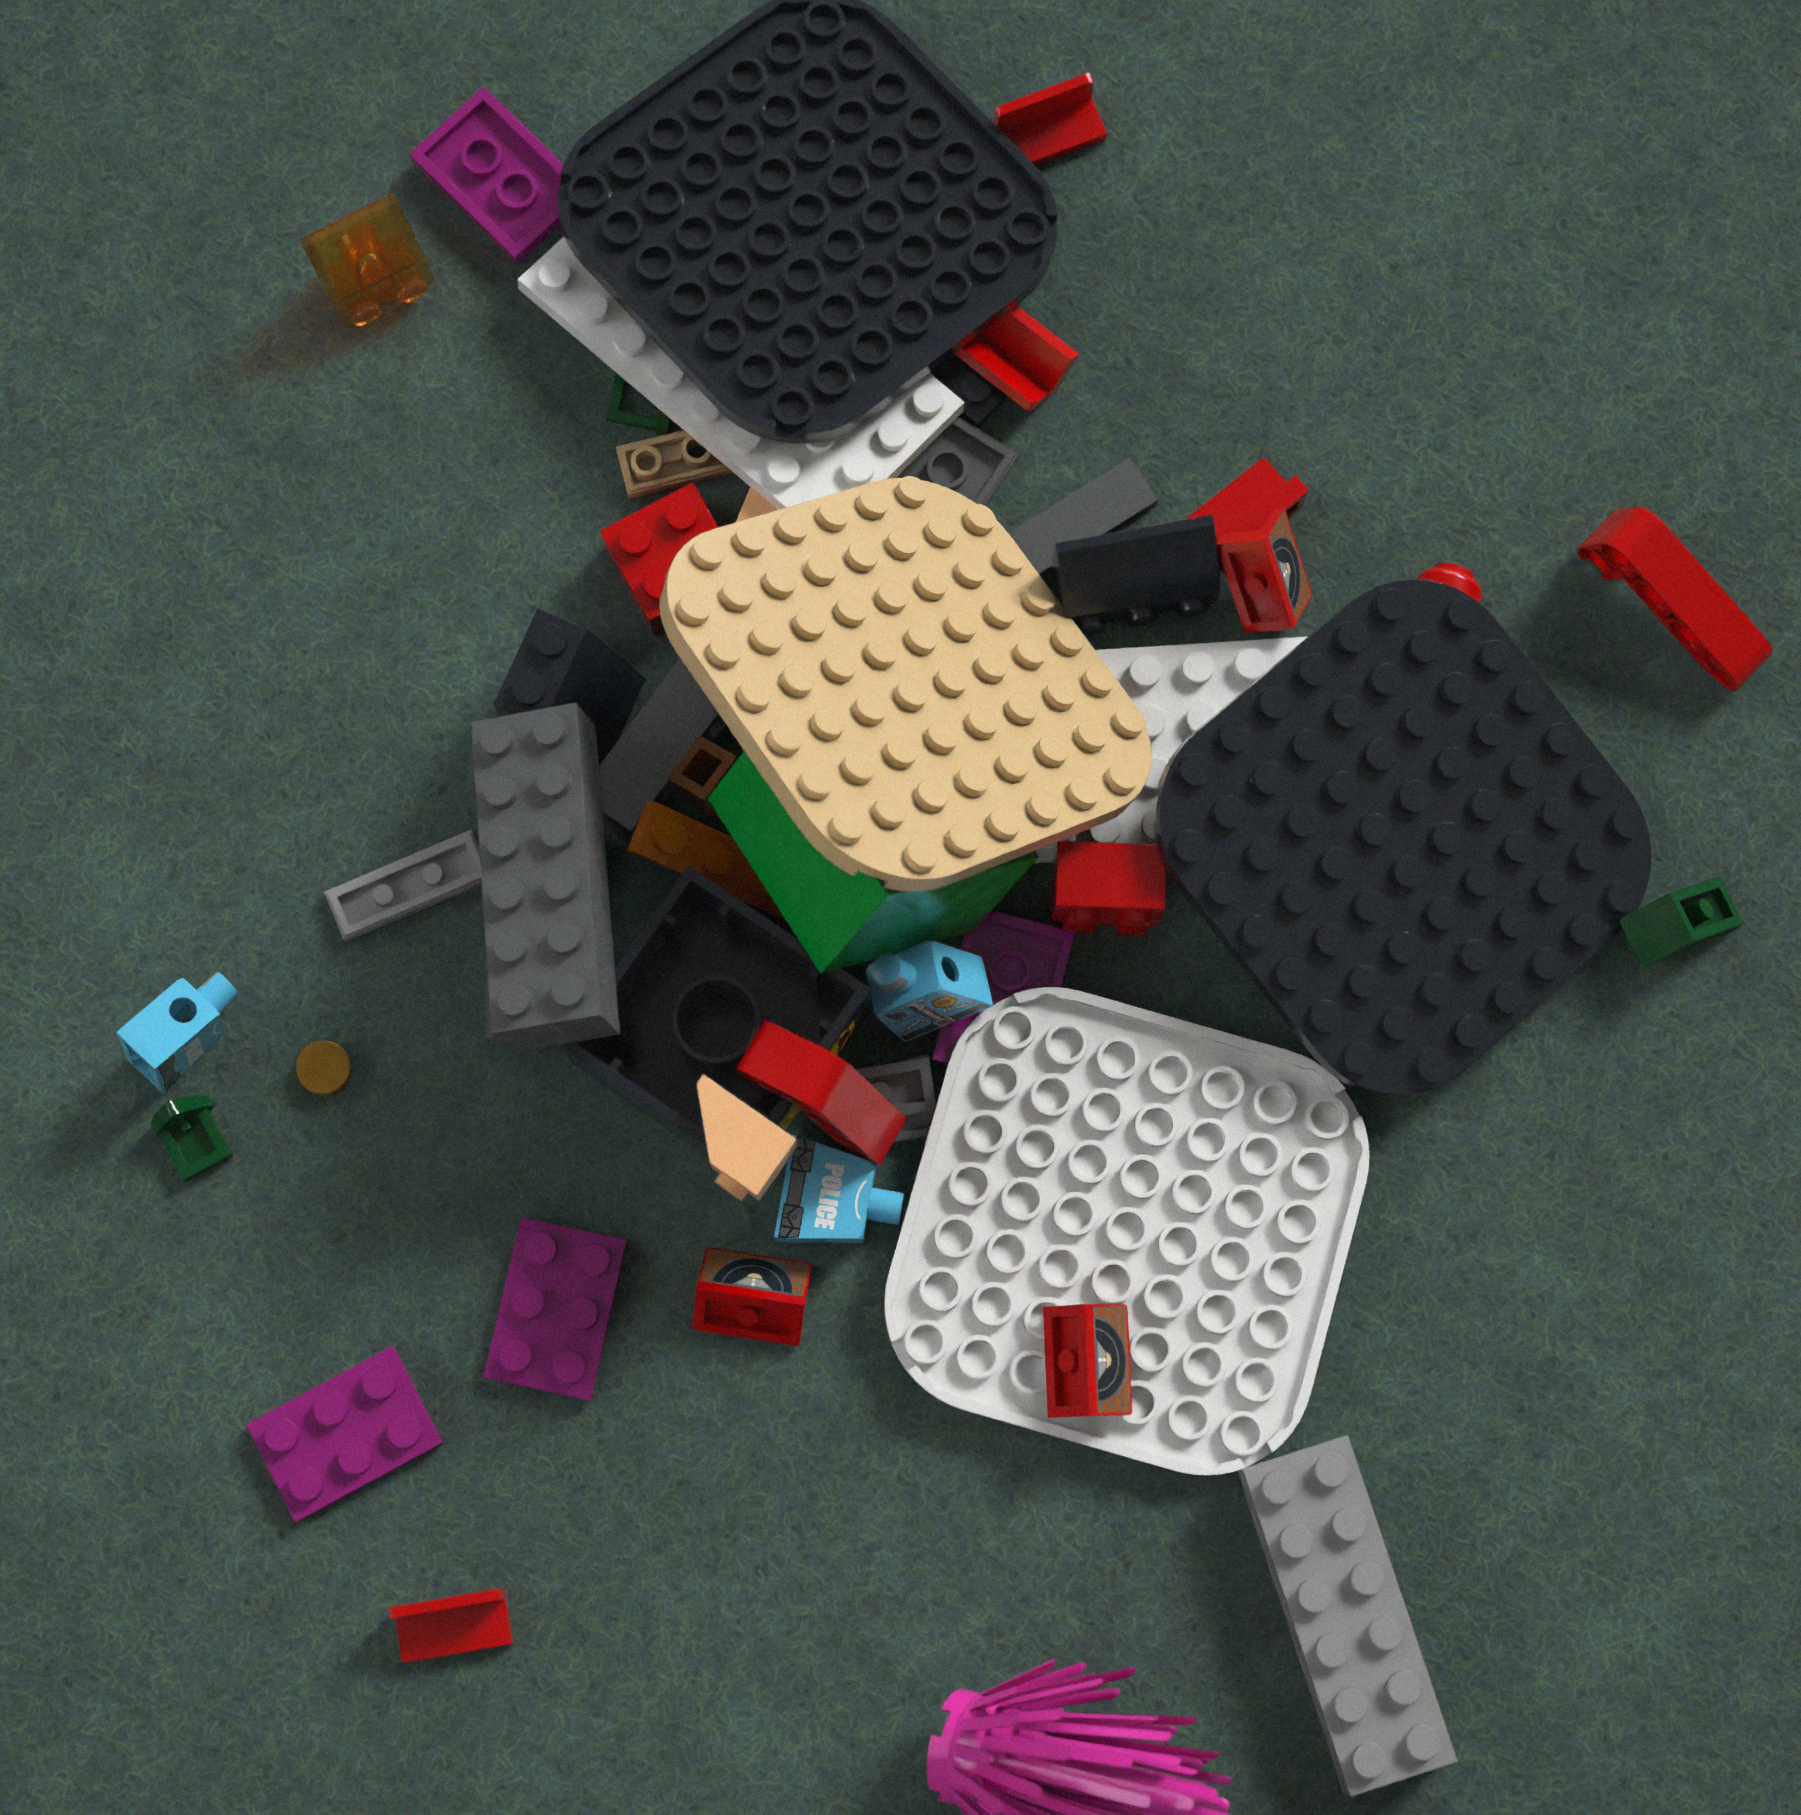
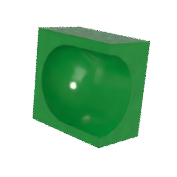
M745 751L708 797L713 808L820 974L877 959L885 953H899L925 941L939 942L971 933L1039 858L1037 852L1032 851L941 888L914 892L897 891L884 888L885 880L872 877L859 870L852 876L819 853L796 826Z

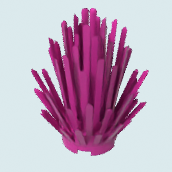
M1054 1658L981 1693L962 1688L955 1690L946 1699L941 1708L942 1711L950 1712L942 1737L931 1735L927 1756V1781L929 1789L939 1791L941 1796L938 1798V1801L956 1805L964 1815H1229L1225 1813L1229 1809L1227 1799L1217 1797V1791L1214 1788L1207 1787L1201 1782L1189 1780L1193 1778L1223 1786L1232 1782L1233 1779L1228 1776L1199 1770L1203 1768V1764L1209 1762V1759L1215 1760L1221 1752L1123 1740L1168 1742L1172 1735L1178 1733V1729L1167 1725L1191 1726L1198 1718L1147 1714L1064 1712L1061 1708L1053 1709L1116 1698L1121 1693L1119 1689H1098L1104 1683L1131 1677L1136 1671V1667L1124 1668L1100 1675H1095L1096 1672L1067 1679L1083 1672L1086 1663L1081 1662L1044 1675L1047 1671L1053 1669ZM1131 1765H1133V1766H1138V1767H1142V1768H1146V1769H1151V1770H1155V1771H1159V1772H1163V1773H1158V1772H1154V1771H1150V1770H1145V1769H1141V1768H1137V1767H1132Z

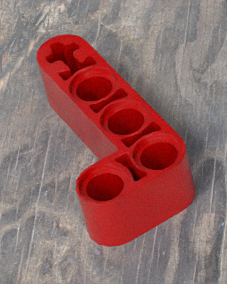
M1636 506L1613 511L1577 548V553L1583 561L1588 558L1604 572L1601 575L1603 579L1610 581L1623 579L1693 659L1725 689L1733 692L1737 691L1772 654L1773 649L1765 636L1665 523L1650 510Z
M766 1020L761 1024L736 1068L737 1072L750 1081L792 1102L843 1148L862 1159L875 1163L876 1166H881L907 1120L899 1110L845 1060Z

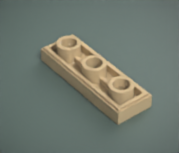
M684 430L616 447L629 499L734 472L708 450L700 458L691 457L688 453L693 447L703 446Z

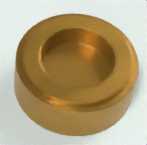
M325 1040L316 1041L309 1044L300 1053L296 1063V1073L301 1084L310 1092L321 1096H328L338 1093L348 1084L352 1075V1062L348 1053L338 1044Z

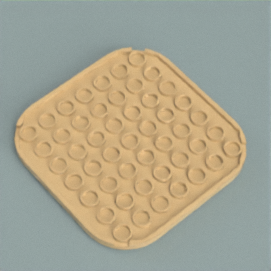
M913 476L883 479L715 528L694 537L686 543L677 553L665 574L664 588L659 597L662 623L670 643L805 838L826 859L852 876L859 870L872 877L885 880L884 888L897 891L914 892L941 888L1116 818L1133 802L1147 781L1151 767L1152 752L1148 731L1145 726L1146 721L1142 713L1137 709L1129 695L1072 618H1065L1062 605L1012 537L996 520L994 513L988 507L976 504L962 494L947 487L920 480Z

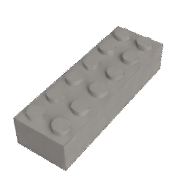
M1348 1435L1238 1470L1244 1494L1343 1793L1354 1796L1458 1762Z

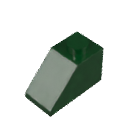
M1720 876L1670 892L1619 919L1625 932L1627 947L1638 958L1643 968L1664 961L1744 924Z

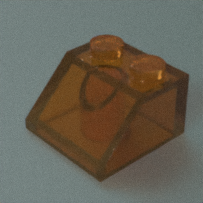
M394 193L299 239L314 273L343 327L351 323L355 326L368 324L381 314V308L397 300H400L402 303L414 301L425 294L428 289L427 285L435 282L429 264Z

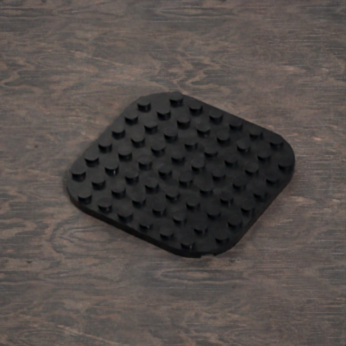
M773 0L757 8L587 131L572 148L563 165L558 191L559 220L563 235L575 257L726 418L752 434L785 443L825 441L844 435L865 423L1026 299L1046 275L1052 262L1057 239L1058 214L1056 203L1049 185L1041 172L890 18L860 0Z
M1406 579L1388 582L1363 593L1346 604L1192 733L1169 759L1156 790L1158 799L1156 822L1153 823L1154 834L1162 862L1174 883L1321 1066L1342 1082L1368 1093L1374 1092L1385 1095L1417 1094L1440 1087L1459 1076L1623 930L1619 919L1638 910L1650 877V836L1641 808L1629 788L1488 610L1466 593L1452 586L1430 580Z

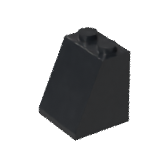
M537 608L493 705L499 717L577 703L596 727L598 764L600 766L619 740L646 678L588 628Z

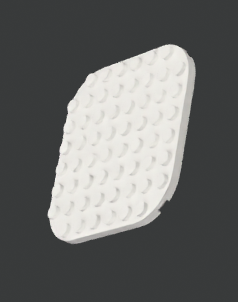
M1042 987L1024 990L984 1010L966 1028L951 1055L888 1274L884 1299L885 1321L891 1344L901 1364L914 1381L925 1391L950 1406L1180 1473L1192 1475L1231 1473L1246 1468L1273 1453L1291 1435L1307 1407L1369 1171L1367 1132L1362 1116H1359L1352 1100L1345 1091L1346 1088L1324 1067L1301 1054L1074 989ZM1076 1304H1124L1127 1306L1132 1393L1131 1415L1047 1418L1043 1307Z

